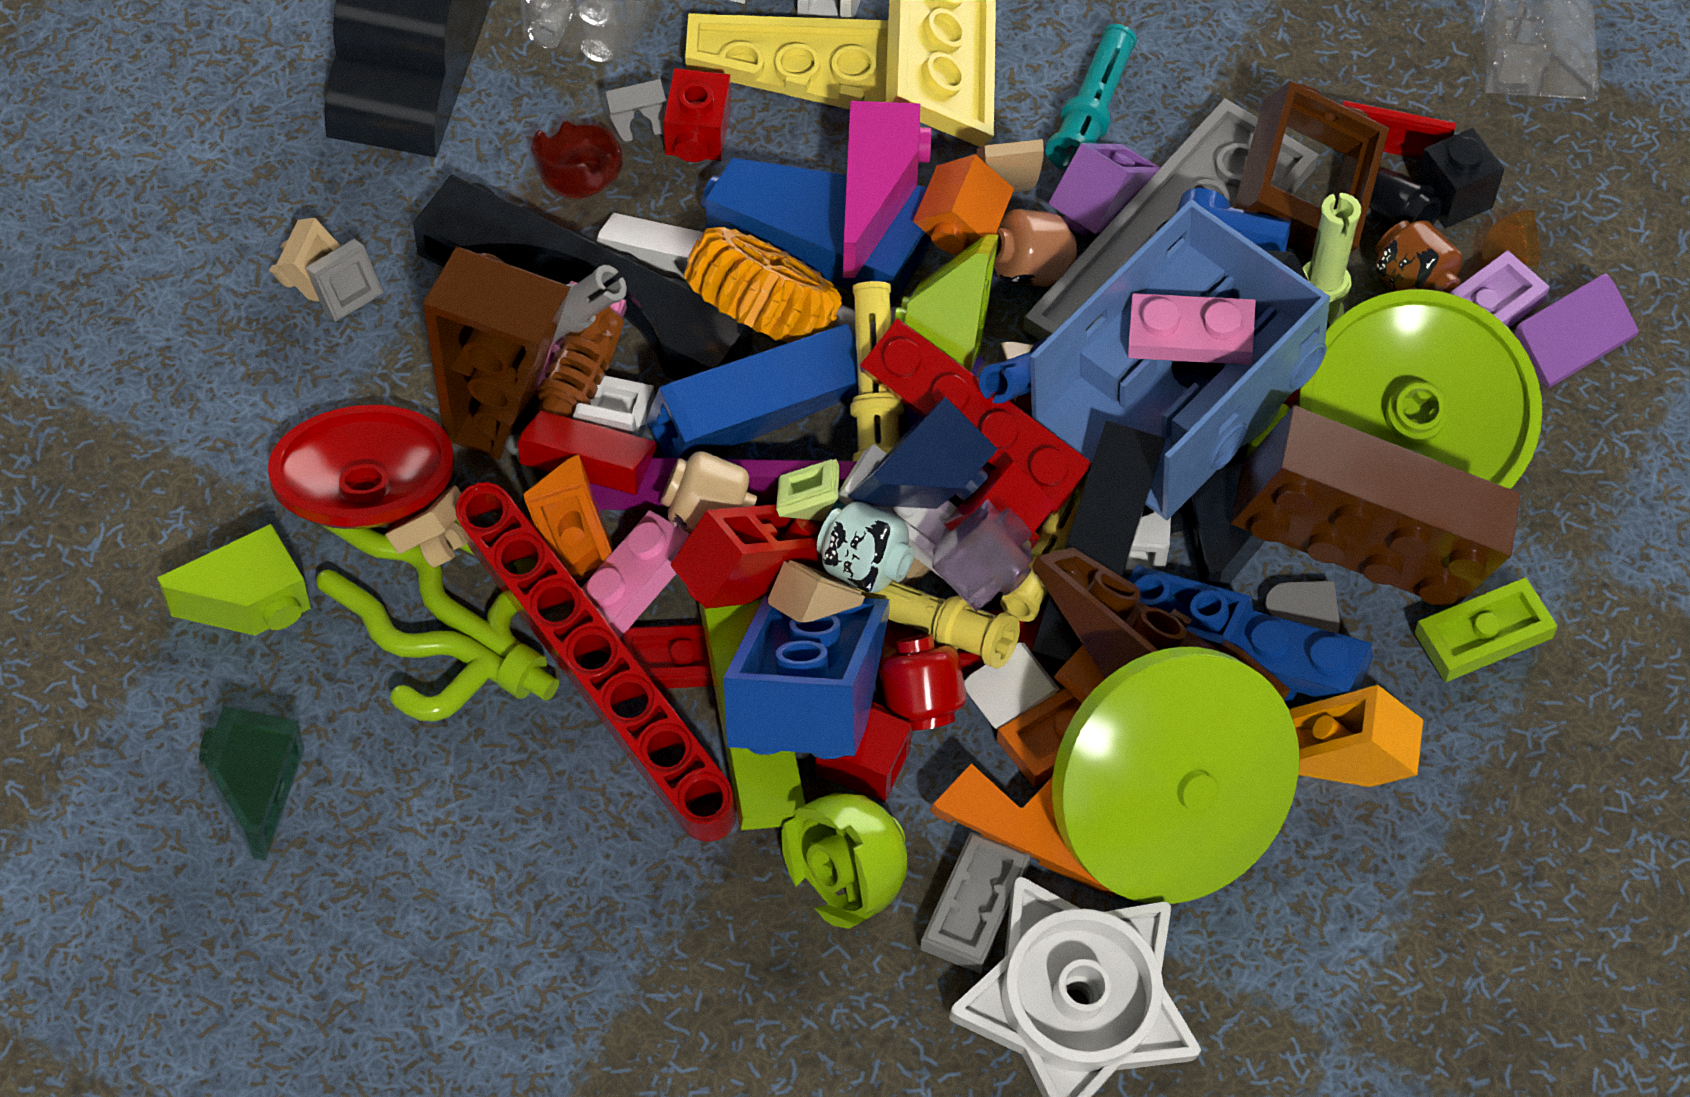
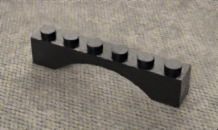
M451 174L413 221L418 255L442 267L446 265L456 246L477 254H492L508 265L565 285L569 284L570 281L579 283L602 265L612 266L618 273L604 282L603 285L608 287L621 277L624 278L627 289L623 299L626 300L627 308L623 316L639 330L655 352L664 375L674 381L746 358L752 351V328L743 323H737L736 319L719 312L717 307L705 302L702 296L694 292L691 286L684 281L676 278L668 279L644 267L637 259L630 255H619L594 243L590 237L580 231H569L546 220L539 212L530 207H519L500 198L483 184H471Z

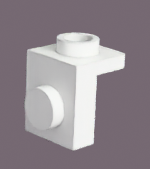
M604 376L601 384L597 385L598 391L595 397L589 399L591 405L582 403L576 405L573 414L574 420L642 438L646 420L655 399L654 386Z

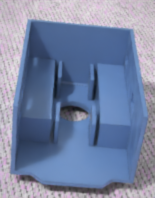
M1190 199L1030 355L1032 418L1092 463L1106 420L1166 438L1146 506L1165 520H1168L1217 470L1230 462L1240 447L1250 443L1262 434L1273 422L1286 399L1295 390L1303 387L1316 373L1327 351L1325 339L1330 296ZM1182 236V238L1167 252V250ZM1132 294L1256 300L1252 365L1223 363L1224 368L1199 391V385L1195 382L1189 388L1177 382L1172 373L1174 361L1128 358ZM1102 314V316L1086 331V329Z

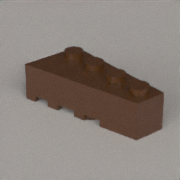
M457 246L423 302L442 426L452 443L500 460L506 450L508 440L518 429L532 403L571 286L508 265L492 254H477Z

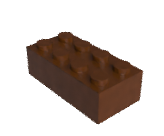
M1294 405L1242 463L1230 524L1252 532L1255 537L1261 540L1278 542L1305 552L1316 561L1334 563L1360 573L1371 582L1391 585L1420 596L1423 601L1429 604L1454 607L1462 602L1512 556L1521 493Z

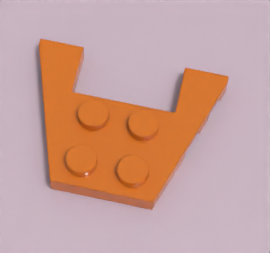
M1084 645L1075 652L1054 676L1081 703L1106 679ZM971 763L929 809L937 818L951 823L953 820L981 833L980 835L1027 853L1039 860L1037 864L1090 889L1113 898L1117 895L1087 873L1071 856L1065 846L1054 816L1052 802L1053 776L1023 808H1020Z

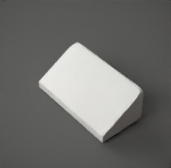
M613 213L599 231L596 244L619 255H630L637 259L644 267L664 277L676 278L687 282L684 273L688 264V256L696 240H700L704 232Z

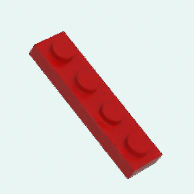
M898 318L860 364L862 373L921 417L946 397L998 449L985 465L994 470L1015 461L1057 504L1050 512L1054 516L1090 472L1091 461L1010 401L993 403L995 395L986 399L980 390L979 378Z

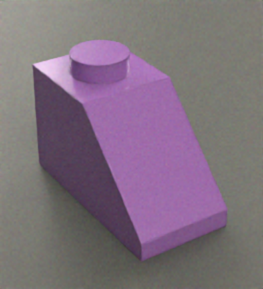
M1081 143L1048 204L1064 214L1063 220L1071 230L1083 236L1092 237L1093 233H1101L1156 174L1160 167L1123 144Z

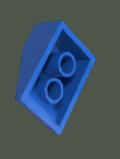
M766 592L724 676L727 747L745 748L761 755L788 751L811 753L813 756L821 759L855 756L868 724L890 611L889 599L865 598L861 606L802 623L795 621L770 606L768 597L771 592Z

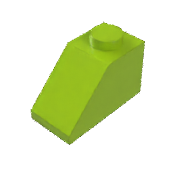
M271 524L157 577L166 607L172 617L254 636L268 629H285L294 624L303 612L311 609L304 578Z

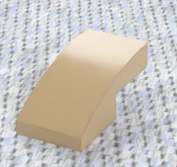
M1043 139L984 145L976 148L977 156L1014 187L1013 192L1031 191L1036 186L1043 161Z

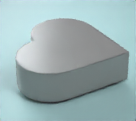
M1313 581L1277 584L1267 594L1264 614L1338 634L1340 619L1334 581Z

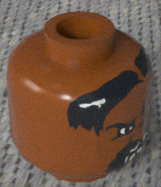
M1402 221L1394 225L1383 235L1375 248V254L1378 256L1375 262L1376 275L1393 292L1424 289L1450 293L1460 285L1461 280L1457 275L1462 267V253L1428 221H1415L1413 223Z

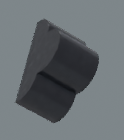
M336 0L333 20L336 54L330 70L325 100V130L327 138L437 157L492 0Z

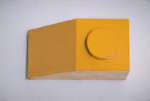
M1379 685L1289 709L1298 737V775L1366 787H1373L1418 775L1423 719Z

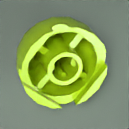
M833 793L820 797L792 812L796 814L795 818L785 822L782 829V853L788 873L796 887L806 878L828 903L827 905L814 907L825 921L834 927L850 929L879 913L895 900L907 876V848L901 825L884 808L863 795ZM846 887V894L838 896L835 893Z

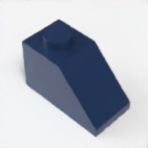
M944 397L917 420L854 488L848 497L853 502H866L872 506L926 509L939 508L955 494L962 501H965L989 477V474L982 467L998 449Z

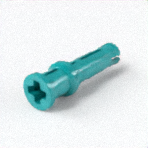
M1111 24L1105 28L1078 95L1069 99L1062 108L1060 114L1062 125L1059 132L1049 138L1045 149L1047 158L1057 168L1067 170L1081 143L1096 144L1098 138L1103 137L1109 129L1111 118L1108 107L1120 83L1131 52L1137 44L1136 34L1127 26ZM1070 145H1074L1070 155H1067L1066 149Z

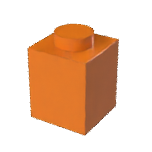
M976 154L936 166L913 222L931 237L932 242L938 248L949 252L951 255L959 254L985 234H996L1015 188Z

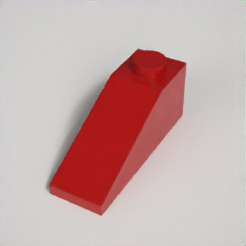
M777 504L706 510L670 566L686 584V589L690 596L702 604L705 609L749 604L765 596L766 592H771L784 561L789 562V560L818 570L824 567L822 555L817 551V540L826 518L824 521L780 517L776 510Z

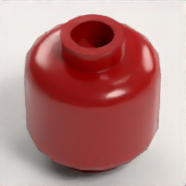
M933 634L917 635L896 641L897 653L884 658L879 666L886 709L892 716L912 723V731L926 730L953 723L956 720L954 712L964 707L967 700L958 651L952 646L935 645Z

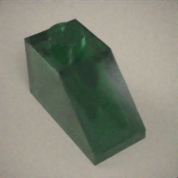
M223 706L216 728L209 727L204 733L200 745L199 762L205 766L213 792L252 857L266 861L305 751L297 721Z

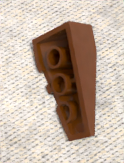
M1072 547L1040 555L1035 559L1032 568L1105 678L1129 662L1152 652L1176 647H1201L1225 653L1248 665L1265 677L1278 691L1283 700L1289 693L1290 689L1245 651L1227 640H1224L1218 649L1187 630L1192 619L1176 609L1168 613L1164 610L1145 605L1139 601L1140 591L1136 585Z

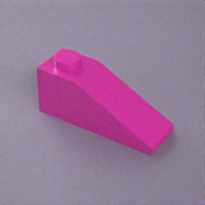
M850 101L843 278H855L917 187L918 162L930 163L931 128L920 127L921 103Z

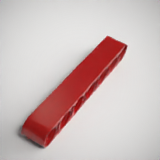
M489 482L477 483L468 487L459 496L456 503V517L470 550L682 829L692 838L703 842L716 841L725 837L733 829L736 822V806L733 791L727 778L508 493L499 485ZM495 512L502 515L501 519L491 527L480 528L474 526L475 520L485 513ZM522 558H531L538 561L536 566L526 574L516 575L509 572L510 566ZM565 604L574 608L572 614L560 622H551L544 619L545 613L556 605ZM601 651L610 655L609 661L601 668L588 670L580 666L581 660L591 652ZM639 699L647 703L646 709L634 718H623L616 714L617 708L626 700ZM665 747H676L685 752L683 759L672 767H661L652 762L654 755ZM711 795L723 802L721 808L715 814L708 817H700L689 811L691 804L702 796Z

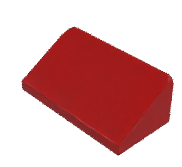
M1344 100L1342 103L1344 107L1364 111L1370 119L1389 128L1383 150L1385 153L1422 160L1426 147L1452 137L1456 127L1455 122Z
M540 411L523 430L518 440L519 459L522 465L552 472L567 459L580 455L590 483L637 495L657 447L656 441L544 411Z

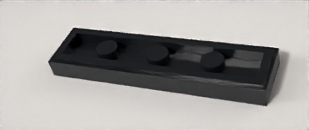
M1106 420L1065 549L1073 547L1123 577L1166 438ZM1050 595L1035 639L1032 654L1035 657L1064 665L1083 644Z

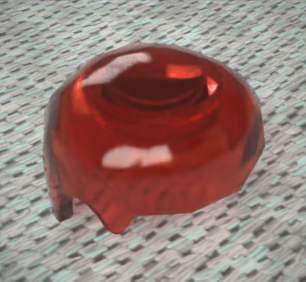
M564 121L559 131L552 137H547L545 132L538 130L534 135L530 148L535 168L546 188L566 199H582L598 194L618 178L623 167V151L617 138L611 130L596 124L573 125L569 121Z

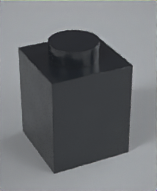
M1470 128L1426 147L1416 181L1433 187L1435 196L1442 202L1438 220L1446 229L1493 208L1505 168L1476 130Z

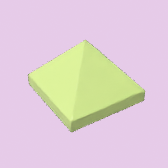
M830 459L781 475L778 480L776 505L779 516L824 521L838 499L839 464L837 460Z

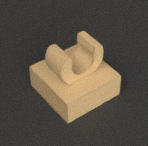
M316 218L298 220L289 239L284 241L280 247L283 252L277 264L272 265L269 272L283 286L287 288L296 286L307 299L319 301L305 267L341 247V245Z
M456 485L442 491L423 509L397 521L385 535L398 554L420 544L425 560L430 566L435 568L452 560L455 557L453 551L467 543L461 528L455 523L457 519L456 503L462 494Z

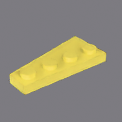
M688 14L685 53L686 70L730 74L731 82L849 110L850 101L885 102L888 20Z

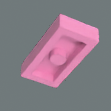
M1133 293L1128 358L1252 365L1256 300Z
M651 510L648 511L581 588L619 639L677 574L670 564L690 536L688 532L672 525L668 520Z

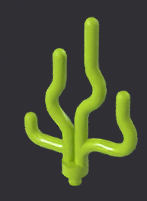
M322 526L360 551L373 557L399 560L411 564L418 574L419 592L425 608L439 621L455 630L430 631L418 634L400 631L392 625L384 605L372 594L331 569L323 570L318 574L316 578L318 589L357 614L363 620L370 638L384 651L405 658L449 655L467 665L440 694L433 697L424 696L407 685H398L392 690L390 695L391 703L395 708L419 721H438L449 718L460 710L488 679L495 682L500 688L517 699L526 698L531 692L542 700L548 701L556 693L559 687V680L546 672L547 658L530 646L519 642L512 635L510 625L517 610L503 592L500 593L489 609L487 620H484L451 599L445 593L441 566L434 568L428 564L421 552L420 544L398 554L385 534H381L371 528L340 529ZM467 543L460 547V549L473 554ZM522 558L515 561L513 565L517 568V575L530 572L538 561L531 558Z

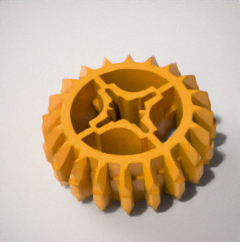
M725 227L707 228L700 240H696L688 256L684 277L694 292L700 294L705 302L717 307L719 312L736 319L737 323H743L753 328L756 332L767 334L774 340L781 339L791 343L832 329L838 318L836 315L842 304V297L831 281L823 278L820 272L811 269L805 262L792 257L788 252L774 247L769 242L765 243L758 240L751 234L745 235L736 229L729 230Z

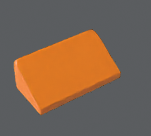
M580 455L567 459L523 494L538 534L575 581L591 577L614 551L609 531Z

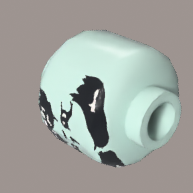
M855 501L843 509H834L822 525L817 540V551L822 555V564L826 572L830 576L868 593L882 591L892 580L896 582L902 581L910 570L915 554L914 548L908 546L909 530L905 521L866 502Z

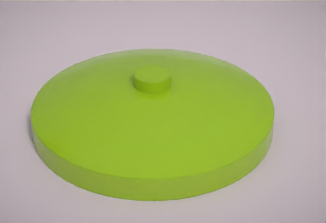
M1409 289L1394 291L1368 299L1351 308L1326 330V355L1313 377L1303 387L1298 389L1297 407L1508 489H1511L1516 484L1530 463L1538 443L1542 423V397L1539 381L1527 352L1512 331L1496 316L1472 301L1453 294L1433 290Z
M1201 647L1163 649L1144 655L1122 666L1100 683L1081 704L1067 727L1058 749L1052 779V802L1059 833L1071 856L1087 873L1109 890L1127 899L1142 903L1168 902L1169 904L1188 902L1207 896L1230 884L1256 863L1269 848L1285 822L1292 805L1299 774V745L1295 724L1290 711L1281 695L1265 677L1238 659L1216 650Z

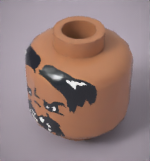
M1014 209L1003 215L995 234L999 235L994 272L1001 281L1010 285L1039 288L1053 286L1059 278L1064 276L1076 258V240L1068 225L1061 216L1051 212Z

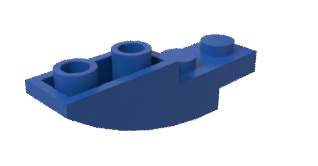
M1138 565L1135 566L1128 580L1138 587L1140 591L1139 601L1145 605L1164 610L1168 613L1176 609L1192 619L1187 630L1218 649L1223 641L1227 640L1245 651L1290 689L1284 701L1294 704L1299 692L1321 699H1328L1359 690L1373 659L1372 643L1254 611L1252 597L1249 595Z

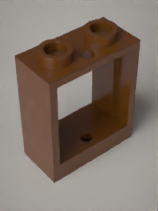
M1289 81L1262 103L1233 208L1292 221L1287 247L1312 258L1322 215L1321 208L1271 185L1287 126L1345 154L1334 195L1336 199L1334 210L1337 209L1340 193L1353 196L1361 205V216L1357 222L1351 253L1359 246L1389 128L1370 119L1362 110L1344 107L1322 96L1312 86Z

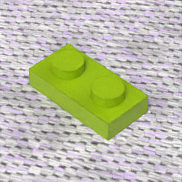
M1525 577L1419 620L1415 635L1446 683L1553 639L1558 626Z

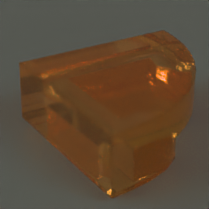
M1534 210L1510 214L1499 220L1490 229L1480 255V268L1486 267L1507 250L1528 268H1538L1541 252Z

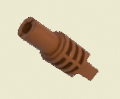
M610 307L596 314L595 321L585 330L579 333L569 332L565 335L560 344L561 350L556 352L552 360L554 364L549 366L545 374L547 379H543L538 388V397L541 402L534 418L540 411L574 419L573 414L578 403L591 405L589 399L595 397L598 391L597 385L601 384L605 376L604 371L609 368L612 362V357L624 325V320L612 311Z

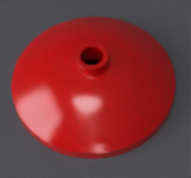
M358 405L319 414L291 429L274 447L268 462V474L274 496L282 506L295 515L322 526L340 529H365L400 521L427 506L449 483L454 469V454L452 443L444 429L423 414L395 406Z

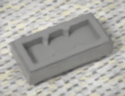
M970 832L921 940V950L982 974L1008 915L1012 886L1017 878H1024L1030 864L1031 855Z

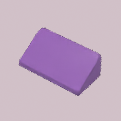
M1605 273L1522 321L1517 326L1514 335L1527 352L1537 378L1549 389L1638 336L1639 330L1615 283Z

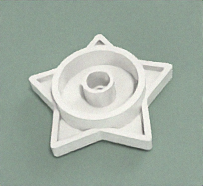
M1023 877L1015 880L1011 890L1005 958L953 1005L948 1014L952 1022L1022 1054L1043 1097H1092L1116 1070L1189 1062L1195 1060L1201 1051L1199 1044L1163 986L1161 972L1171 913V905L1168 902H1158L1106 912L1080 909ZM1072 989L1080 990L1086 995L1088 1005L1075 1002L1068 995L1067 991Z

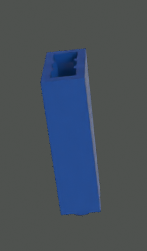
M732 158L720 177L714 175L709 180L702 195L701 206L706 209V228L725 227L729 230L736 229L745 235L751 234L758 240L765 243L769 242L774 247L788 252L792 257L805 262L811 269L820 272L823 278L852 292L853 285L862 282L880 281L889 283L891 286L890 307L895 306L932 244L931 237L913 222L928 186L917 185L855 278H843L847 174Z
M848 324L659 387L646 423L662 457L689 458L697 451H704L715 456L858 395L856 339Z

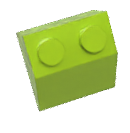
M988 233L920 281L911 297H903L901 307H897L894 321L897 318L969 372L972 371L981 350L999 235Z

